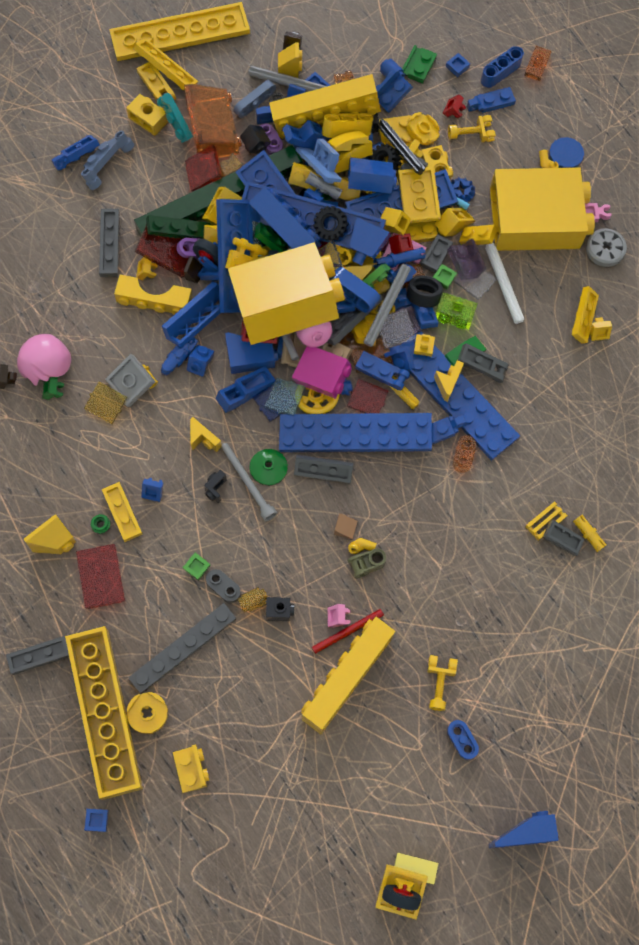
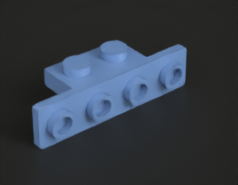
M317 139L314 151L311 148L296 147V152L325 182L330 184L341 182L342 178L335 172L340 154L324 139Z

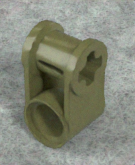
M377 548L350 557L347 561L353 568L354 578H361L382 569L386 563L385 552ZM380 556L383 560L380 563H375L372 558Z

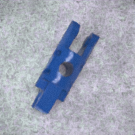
M193 337L182 348L177 345L166 356L167 359L161 367L162 375L167 376L176 367L179 368L197 345L198 340Z

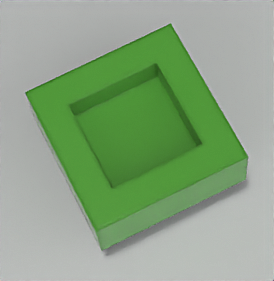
M441 264L433 278L438 280L443 288L448 289L457 276V272Z
M194 553L183 566V570L199 581L211 565L197 553Z

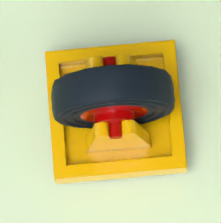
M386 864L375 908L417 920L428 876Z

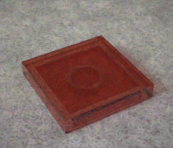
M214 145L208 146L185 160L192 192L222 178L217 150Z

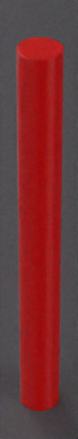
M379 609L311 648L316 654L363 628L369 619L373 621L375 617L381 618L384 614Z

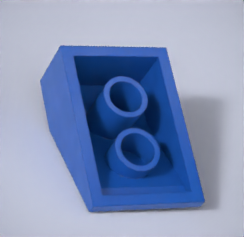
M548 811L531 813L532 817L525 819L489 843L488 846L489 848L559 841L555 814L549 815Z

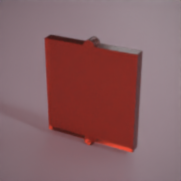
M358 379L354 390L351 391L347 407L362 413H380L382 407L385 406L384 402L389 391Z

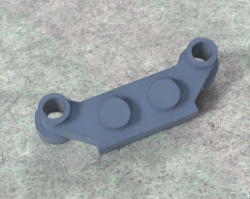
M124 131L117 132L114 136L115 138L100 144L98 150L83 165L85 170L82 171L81 175L86 180V185L90 190L97 189L101 185L102 181L97 176V173L119 148L124 153L133 149L135 144L131 138L126 136Z

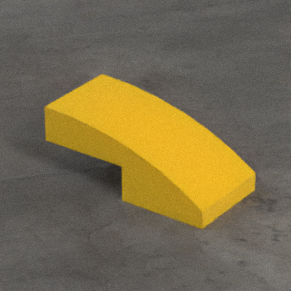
M352 131L338 135L327 143L336 151H351L352 144H368L369 137L362 131Z

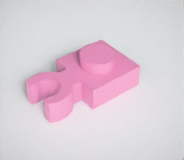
M585 203L586 213H593L595 222H598L600 218L603 220L610 219L611 213L607 214L604 212L609 211L610 205L605 204L602 207H598L597 203Z

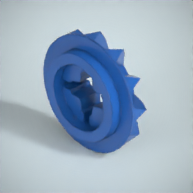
M458 177L455 180H451L458 198L465 202L473 199L475 186H473L472 181H468L466 177L464 179ZM459 185H461L462 188L464 189V193H463V194H462L461 190H458V189H459Z

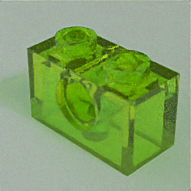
M443 292L435 315L441 323H449L459 329L469 330L478 303ZM452 311H457L459 314H454Z

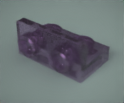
M473 238L469 239L465 244L450 245L447 249L460 280L478 278L486 270V265Z

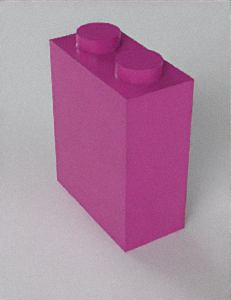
M306 346L292 379L296 384L336 399L337 395L341 394L345 378L349 377L352 367L346 358L317 347Z

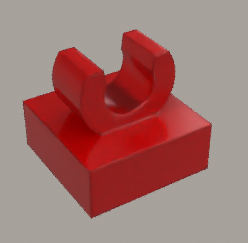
M458 94L449 99L443 114L447 117L454 115V117L460 118L463 114L459 110L463 111L466 109L465 105L462 104L464 98Z

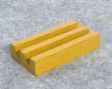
M554 501L525 527L539 541L543 538L546 529L540 534L537 533L538 530L557 514L560 516L556 520L558 523L562 522L568 515L563 513L562 509ZM552 509L555 510L537 527H535L534 529L532 528V526L536 522H538L542 517H544L548 512H550Z

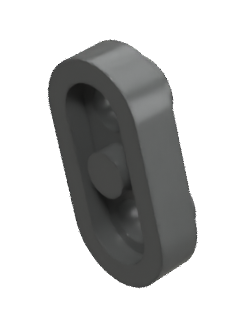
M211 570L207 574L206 582L208 587L225 602L234 603L240 598V587L221 570ZM214 576H218L220 579L219 581L214 582L212 578ZM233 589L234 593L230 595L227 593V590Z

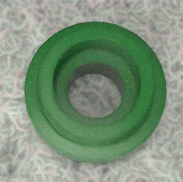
M96 515L91 520V528L95 533L103 534L110 528V520L105 515ZM99 522H104L103 527H98L97 525Z

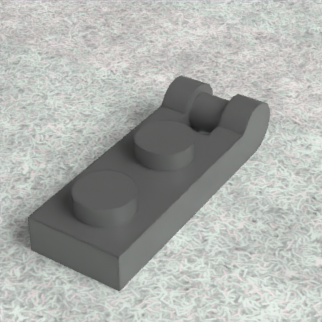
M467 343L462 346L458 361L463 362L464 365L493 378L494 381L503 383L505 378L504 372L507 371L509 366L508 363Z

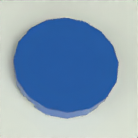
M569 137L559 138L551 144L548 153L549 160L556 161L559 164V168H576L582 163L584 149L575 139Z

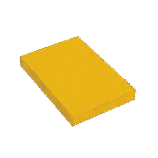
M426 167L422 175H418L413 169L398 170L402 209L411 218L409 224L440 221L441 214L434 167Z

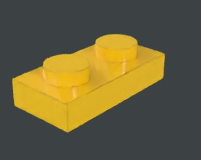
M495 225L464 227L459 243L462 246L492 244L497 227Z

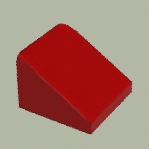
M410 233L398 234L389 238L393 254L414 250Z

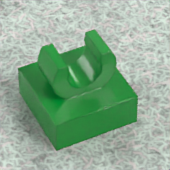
M49 377L48 381H44L42 399L50 400L52 397H62L63 393L58 392L57 388H63L64 383L57 382L58 377Z

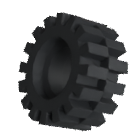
M383 143L381 147L377 145V150L373 149V155L368 156L371 158L370 160L382 161L386 156H389L387 162L393 163V169L397 171L399 170L398 166L402 164L400 162L402 157L399 152L389 144L385 145Z
M325 206L324 209H319L320 212L315 214L316 218L313 220L316 233L324 240H339V237H343L344 232H347V217L341 209L335 206ZM328 217H335L338 221L337 227L332 231L326 230L324 227V221Z

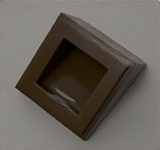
M190 256L184 275L186 280L198 283L200 278L197 275L203 266L193 256Z

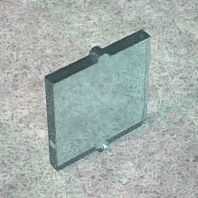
M276 378L265 408L277 411L278 414L284 413L294 416L306 387L293 383L292 380L285 381Z

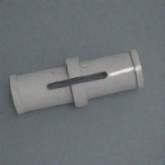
M310 172L305 181L318 189L320 193H325L335 200L342 193V189L325 182L312 172Z

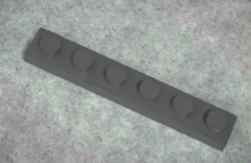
M223 603L129 676V680L140 694L144 693L233 623L236 617Z

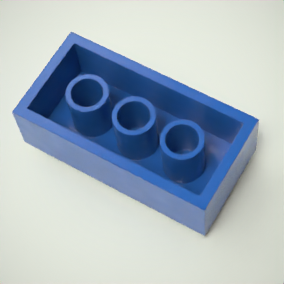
M264 187L249 202L292 249L314 242L317 249L322 245L318 241L320 237L310 228H306L308 224L301 217L293 215L295 213L294 209L285 201L282 203L281 200L283 198L272 188L269 190Z

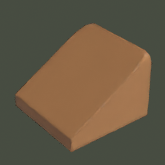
M339 513L334 535L353 540L358 521Z

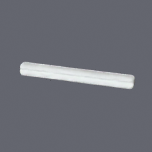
M494 243L487 244L485 247L513 321L515 324L521 323L524 320V316L496 245Z

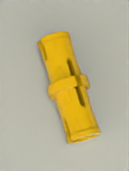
M583 514L573 521L583 534L582 537L590 542L596 552L607 545L596 532L597 529L589 524Z

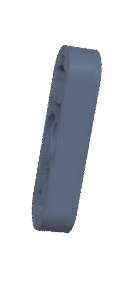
M266 80L235 105L233 112L239 118H244L272 96L276 86L270 80Z

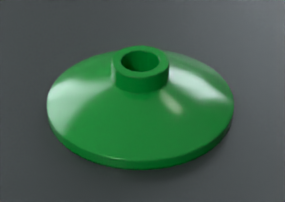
M261 450L251 459L250 473L254 480L262 485H275L281 482L287 474V460L277 450ZM267 462L272 463V466L266 467L265 464Z

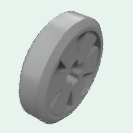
M608 228L596 230L593 235H590L586 243V253L590 260L603 267H611L620 263L627 250L626 241L623 236L617 231Z

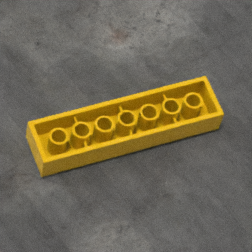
M103 626L65 636L99 799L105 800L142 790L143 786L109 632Z

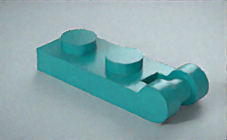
M165 93L157 99V104L164 109L168 122L175 129L176 137L182 143L191 139L193 135L171 94Z

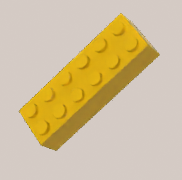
M372 74L269 103L273 122L280 139L285 138L282 129L286 124L300 129L310 120L323 127V120L326 114L367 113L374 115L381 112Z
M377 617L373 621L370 619L362 628L361 637L357 635L350 644L351 647L349 649L351 650L349 653L345 651L338 660L337 665L339 666L337 669L333 667L326 676L325 681L327 682L325 685L320 684L314 692L313 701L308 700L301 709L302 721L320 735L393 639L395 630Z

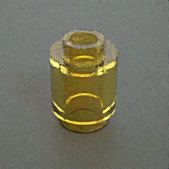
M256 587L241 594L242 597L238 598L243 612L249 611L250 613L266 605L267 594L264 589L260 590L259 587Z

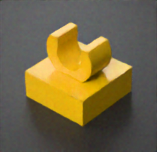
M414 139L408 145V148L416 157L421 158L424 153L417 149L420 142Z
M145 255L138 262L136 278L139 280H144L146 277L154 278L157 273L151 271V269L155 270L158 267L156 263H151L152 257Z
M602 317L595 318L590 332L591 341L610 339L611 321H604Z
M417 334L413 354L432 357L435 337Z

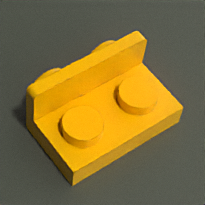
M195 744L192 747L173 752L182 793L207 787L206 782L210 780L207 768H202L201 761H204L202 748L198 749Z

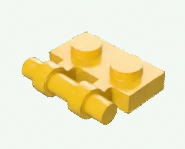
M235 237L232 243L237 248L236 251L229 250L225 268L228 269L257 260L258 255L265 256L267 250L256 243H249L244 238L239 239ZM245 250L250 251V256L244 254Z

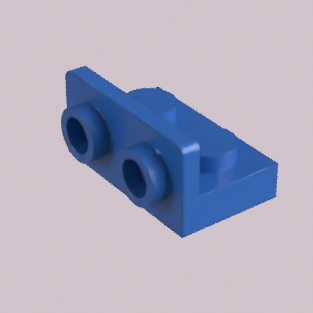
M396 69L389 72L385 80L376 86L379 104L388 113L413 88Z

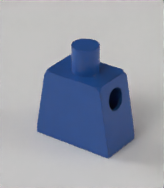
M357 217L349 247L356 251L352 261L362 266L366 256L375 259L390 238L391 233Z

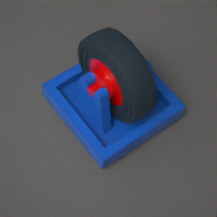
M198 239L193 246V251L203 267L197 276L201 280H219L218 244L206 239Z

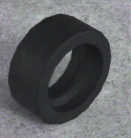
M415 276L409 281L407 298L419 307H434L440 302L443 286L438 280L430 276ZM419 289L426 290V291H429V292H431V293H430V294H428V293H423V292H420Z

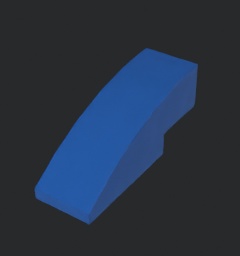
M266 366L236 379L234 384L218 391L215 399L224 412L227 413L260 394L275 383L276 380Z

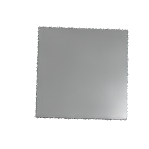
M130 354L105 379L127 407H131L155 383V380L133 354Z

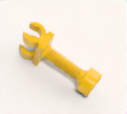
M478 116L477 126L457 128V125H448L449 139H457L459 134L479 133L481 143L494 141L496 137L495 131L488 130L485 132V127L492 125V116Z
M430 655L427 672L437 674L435 697L430 700L429 709L445 711L446 702L442 699L445 675L455 677L458 659L450 658L448 669L436 667L438 656Z

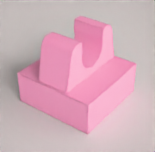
M343 604L328 607V627L336 628L350 624V620H345V614L350 613V610L345 608Z

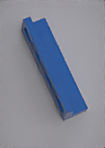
M211 282L162 325L167 340L182 348L220 314V304L215 305L220 300L218 283ZM211 311L209 315L202 316L205 312ZM199 322L196 327L189 328L192 323ZM186 334L181 340L176 338L179 335Z

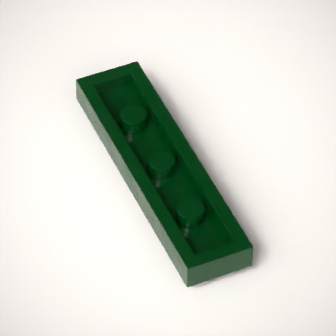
M148 215L146 218L148 235L179 239H204V225H212L209 222Z

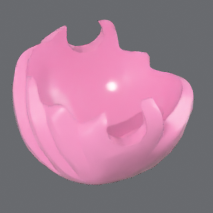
M39 334L29 338L21 346L17 358L19 373L24 378H28L35 386L38 385L39 380L48 381L49 377L64 375L69 370L71 364L69 350L58 338L51 334Z

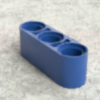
M513 46L487 64L483 69L481 84L484 87L491 88L517 70L522 62L523 49Z
M343 267L337 268L335 270L336 276L329 278V281L339 278L345 300L364 313H368L380 301V295L375 289Z

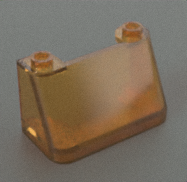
M195 84L184 85L186 105L192 125L198 161L238 155L239 147H242L241 137L236 134L230 103H232L231 92H227V89Z

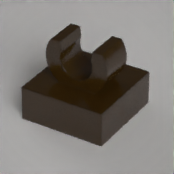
M286 31L283 50L294 43H299V50H301L303 36L299 35L300 33L296 31L292 33Z
M1 364L0 389H5L7 383L15 384L17 373L8 372V365Z

